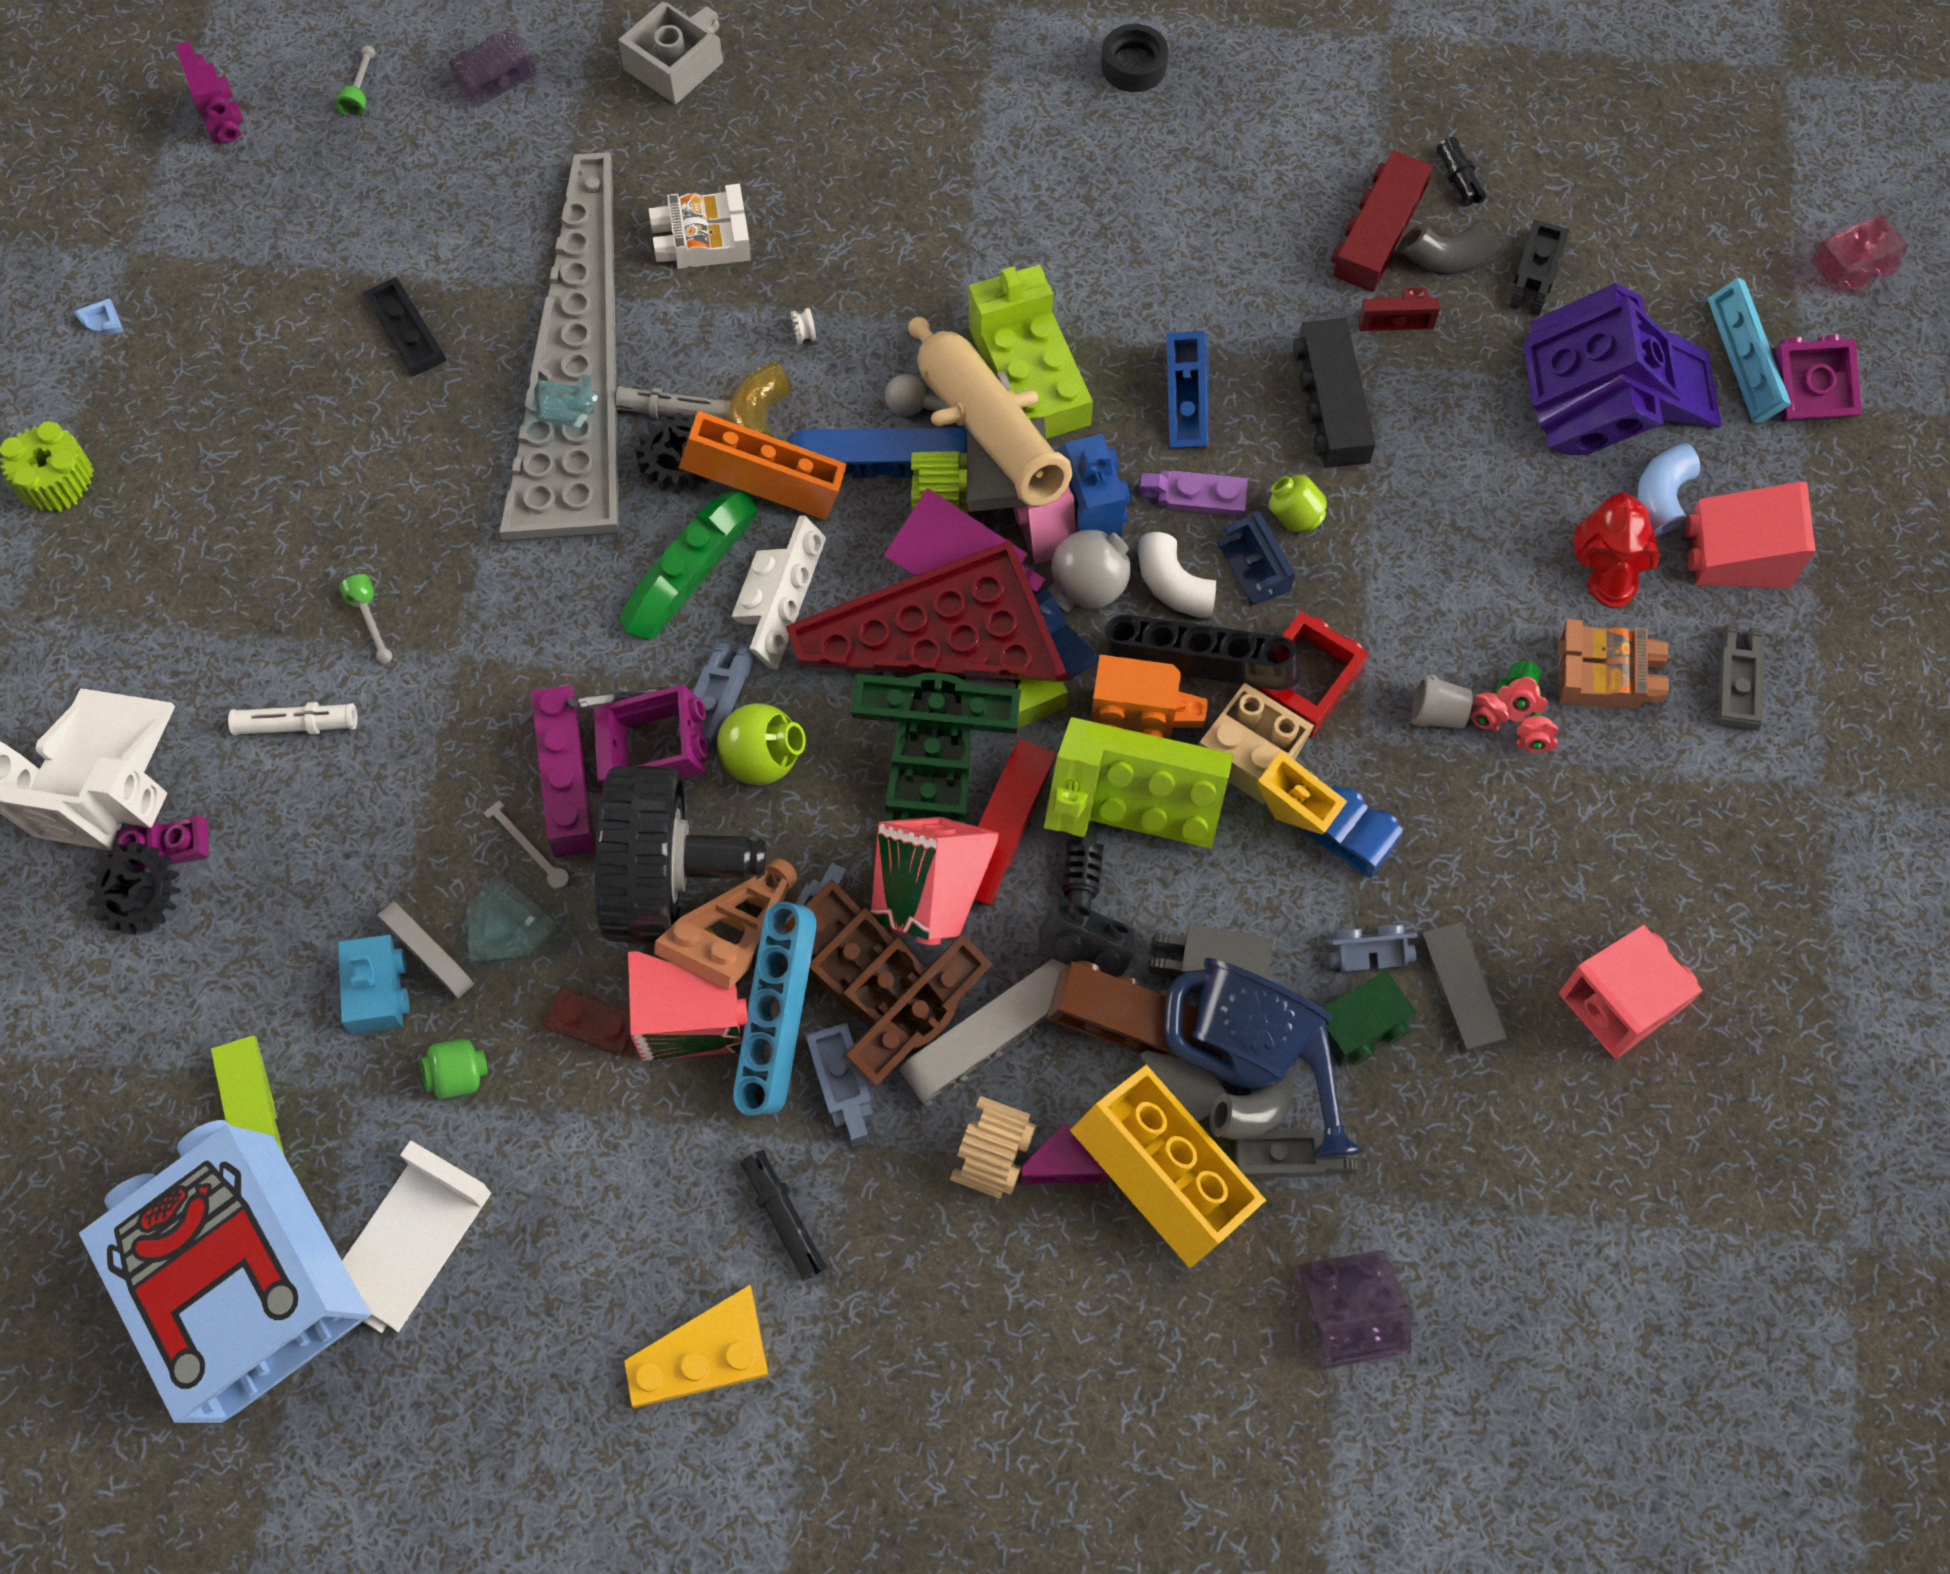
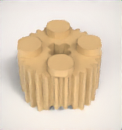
M980 1096L976 1108L983 1110L979 1122L973 1120L968 1124L957 1155L964 1158L965 1162L962 1170L955 1168L952 1171L950 1180L1000 1199L1003 1192L1009 1195L1013 1192L1021 1171V1166L1014 1164L1019 1150L1024 1152L1028 1150L1037 1125L1028 1122L1031 1114Z

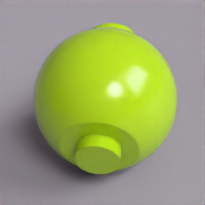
M754 703L736 709L724 720L718 732L717 752L723 767L735 779L749 785H767L783 778L791 770L798 755L804 751L806 738L802 727L798 723L792 722L783 711L772 705Z

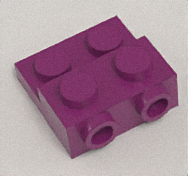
M190 41L176 44L192 97L213 143L235 141L241 136L238 123L244 122L237 101L229 102V98L234 96L226 76L219 77L213 63H206L203 53L196 55Z
M1833 334L1818 337L1815 342H1804V337H1790L1780 340V344L1771 349L1791 402L1790 406L1781 411V422L1852 418L1862 414L1856 339L1841 340V335Z

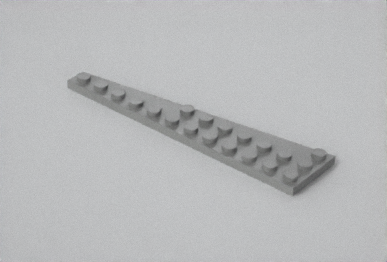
M610 152L574 154L566 192L567 201L564 204L561 218L563 222L561 234L557 238L555 248L556 259L554 267L551 268L549 278L551 282L549 295L545 299L530 375L531 384L527 390L525 400V417L523 425L520 426L518 435L519 447L517 457L514 458L512 466L513 478L511 488L507 492L500 527L502 540L619 532L613 180Z

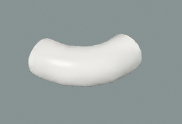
M1151 532L1141 536L1138 540L1141 577L1152 594L1174 611L1198 618L1211 619L1215 602L1216 580L1202 579L1186 572L1177 560V541L1171 535Z

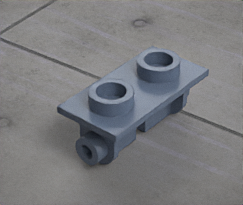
M1403 924L1378 926V934L1362 935V928L1336 930L1337 938L1325 939L1327 944L1335 945L1336 952H1329L1330 968L1339 969L1340 973L1370 969L1369 953H1375L1377 968L1407 967L1409 962L1416 961L1415 946L1408 945L1407 938H1415L1417 933L1404 931Z

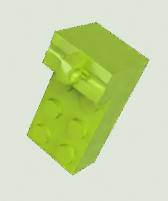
M1039 264L1016 271L1015 266L1002 269L998 277L969 285V330L980 356L995 376L996 373L1005 372L1010 390L1013 393L1033 390L1038 394L1036 404L1021 409L1028 418L1044 417L1046 439L1090 426L1093 400L1052 312L1053 292L1046 280L1042 267Z
M1071 717L1056 759L1044 828L1085 837L1089 821H1094L1212 849L1234 754Z

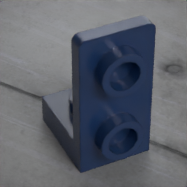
M1045 589L1036 595L1035 599L1066 670L1068 678L1066 681H1070L1098 662L1099 657L1067 625L1055 597Z

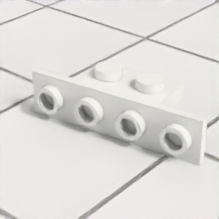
M799 516L787 549L756 551L731 616L736 622L741 624H758L749 650L768 668L778 670L789 640L785 626L796 621L826 540L822 532L806 516Z

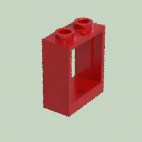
M1300 611L1282 636L1289 638L1294 643L1299 637H1302L1346 664V668L1317 706L1291 689L1275 690L1251 687L1314 725L1308 736L1312 739L1364 669L1369 652L1365 651L1354 639L1344 638L1331 630L1320 618L1310 617Z

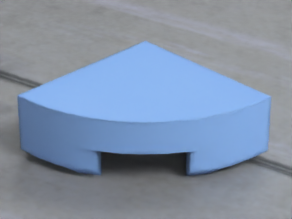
M110 298L74 311L80 323L84 327L91 328L89 329L90 331L99 334H115L124 331Z

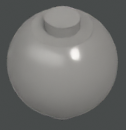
M1089 529L1071 534L1062 541L1054 553L1051 563L1054 583L1047 590L1055 597L1057 604L1067 612L1075 605L1085 609H1097L1111 604L1123 593L1129 581L1130 561L1126 555V552L1129 550L1128 546L1114 532L1108 535L1100 530Z

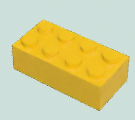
M1147 1064L1097 1102L1070 1129L1072 1134L1189 1268H1192L1266 1201Z

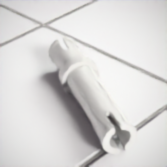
M308 702L305 707L251 710L232 709L229 712L228 724L233 736H238L239 734L307 731L308 734L315 735L320 734V730L356 729L357 710L353 703L319 706L317 702Z

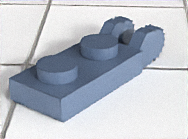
M724 643L716 645L715 651L712 653L708 665H704L693 691L696 697L701 698L705 707L706 717L702 721V731L709 748H717V737L720 727L731 714L745 678L749 676L751 666H753L754 656L747 647H740L730 668L727 669L733 654L731 646ZM679 724L676 736L681 741Z

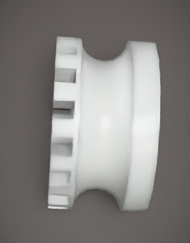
M810 308L804 309L802 314L791 311L792 325L795 326L793 329L794 331L796 330L795 335H797V344H803L804 339H810L811 342L816 341V332Z

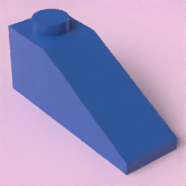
M1205 331L1166 333L1170 448L1208 447V337Z

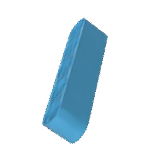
M777 902L770 906L764 916L747 1011L748 1024H745L733 1091L735 1106L745 1115H774L784 1107L787 1099L816 933L815 915L808 907L803 905ZM793 913L795 916V926L788 933L785 922L787 917ZM785 956L788 961V968L784 975L781 976L778 971V963ZM777 999L780 1004V1012L776 1019H773L770 1007L772 1002ZM767 1042L772 1046V1057L768 1063L763 1057V1049ZM760 1085L765 1092V1099L761 1106L757 1104L755 1099L756 1090Z

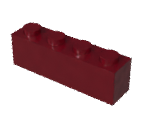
M1394 150L1386 164L1379 163L1372 183L1375 184L1373 189L1366 188L1358 208L1362 210L1359 216L1352 215L1345 231V236H1348L1345 243L1339 241L1333 252L1331 262L1336 264L1333 277L1371 292L1375 291L1428 187L1433 165Z

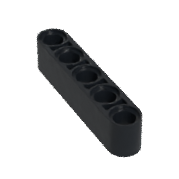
M1128 614L1112 618L1105 626V635L1112 656L1174 664L1182 676L1241 685L1246 683L1250 686L1275 690L1292 688L1301 678L1296 646L1292 640L1283 636Z

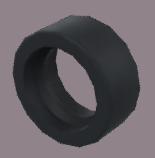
M1137 23L1126 24L1113 29L1105 37L1102 46L1101 69L1103 76L1109 84L1123 91L1142 92L1156 87L1164 79L1167 70L1169 49L1166 39L1154 28ZM1125 48H1139L1151 53L1155 61L1145 67L1133 68L1118 62L1114 55Z

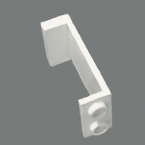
M411 1140L400 1155L408 1166L342 1260L371 1313L363 1322L380 1333H383L387 1326L396 1332L400 1331L491 1195V1192L484 1183Z

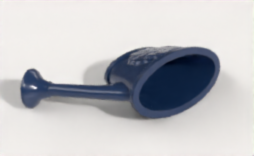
M1205 958L1204 967L1206 969L1187 971L1175 979L1167 992L1164 1017L1165 1040L1173 1054L1183 1061L1237 1087L1261 1089L1283 1081L1286 1077L1285 1073L1298 1057L1302 1058L1313 1071L1325 1125L1323 1130L1324 1138L1322 1144L1315 1150L1314 1158L1318 1160L1340 1159L1358 1155L1362 1152V1148L1347 1137L1344 1126L1341 1124L1326 1024H1330L1333 1017L1327 1011L1277 983L1238 966L1213 958ZM1194 987H1202L1195 1031H1192L1190 1038L1208 1050L1222 1056L1224 1060L1190 1045L1182 1037L1183 1000L1186 993Z

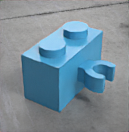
M391 935L338 942L342 1024L351 1035L403 1027L402 1014L409 1013L410 1010L407 989L401 988L400 974L407 973V958L404 948H399Z

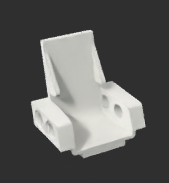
M81 688L72 706L37 741L36 752L45 759L40 769L0 741V814L35 838L109 851L114 849L117 841V831L121 829L122 823L152 828L167 792L148 777L144 771L175 706L171 702Z

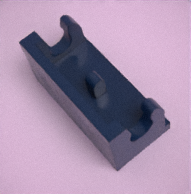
M1260 511L1252 513V516L1236 521L1223 529L1227 536L1219 539L1217 544L1252 606L1291 591L1295 572Z

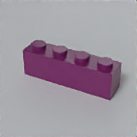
M572 685L531 691L547 840L555 857L595 851L596 844L579 707L566 706L568 698L576 697Z

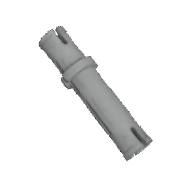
M619 386L616 394L617 411L649 414L650 418L655 419L663 415L675 417L676 413H681L682 419L688 420L692 414L696 416L699 410L730 422L733 411V402L729 400H714L662 392L661 388H653L650 391Z

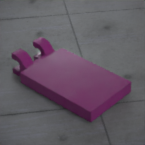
M927 488L884 556L914 576H917L1007 540ZM1013 545L1020 563H1022L1027 553ZM1022 565L1032 592L1037 593L1045 578Z

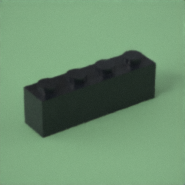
M1347 318L1302 322L1299 338H1294L1293 353L1295 360L1302 361L1303 369L1300 371L1302 392H1309L1310 401L1307 402V419L1309 424H1315L1317 429L1313 439L1316 456L1323 457L1325 468L1370 464L1376 444Z

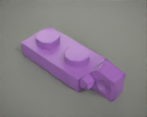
M1161 471V474L1142 473L1139 495L1158 498V505L1165 506L1170 510L1244 517L1248 478L1181 471Z

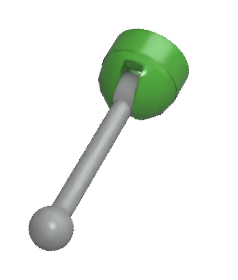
M365 45L361 49L363 58L353 86L343 87L337 95L335 107L341 114L348 115V108L351 106L359 107L355 114L356 116L363 115L366 107V97L362 93L360 86L369 60L375 56V49L370 45Z
M365 574L350 576L339 585L342 597L349 606L361 609L377 648L376 659L381 664H387L392 659V653L389 649L385 648L368 607L369 602L374 597V587L370 577Z

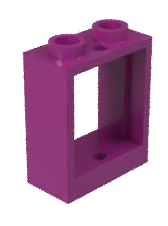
M681 684L594 707L597 782L603 785L608 771L614 766H629L627 728L679 715L682 754L637 766L675 768L680 772L683 779L705 774L704 758L708 756V746L702 731V721L705 720L706 712L701 698L696 697L686 686Z

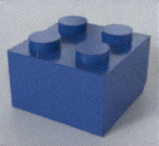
M1103 434L1065 442L1057 448V452L1070 460L1073 474L1069 488L1074 496L1077 532L1093 529L1103 531L1108 535L1114 532L1121 538L1123 524L1128 522L1125 504L1130 502V493L1126 481L1119 480L1116 472L1118 470V459L1114 448L1107 447Z

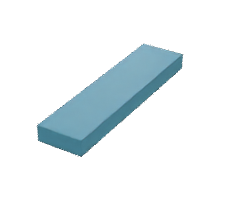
M1736 278L1707 300L1751 420L1754 423H1761L1790 406L1791 402L1746 282Z

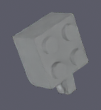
M661 2L618 39L624 70L676 105L723 63L720 38L714 34L719 29L717 13L706 6L692 17H688L669 3Z

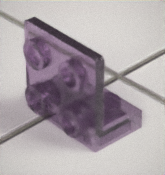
M1373 1251L1298 1266L1299 1277L1317 1323V1353L1322 1369L1411 1353L1412 1315L1384 1251Z

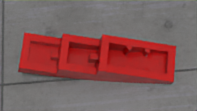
M1018 739L978 825L980 828L999 832L998 842L975 896L976 900L992 905L1007 867L1010 866L1025 829L1027 830L1058 753L1023 739Z

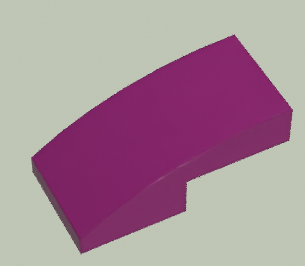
M197 814L165 825L154 821L152 828L134 825L117 831V844L129 846L130 842H136L145 846L157 847L160 849L159 855L168 856L172 859L170 864L198 861L209 857L208 820ZM137 861L139 865H144V868H148L141 861Z

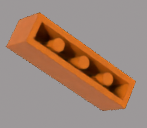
M698 410L679 468L827 521L838 495L847 464Z

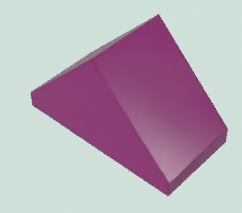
M1065 1122L1021 1167V1185L1109 1183L1110 1176L1072 1134L1071 1128Z

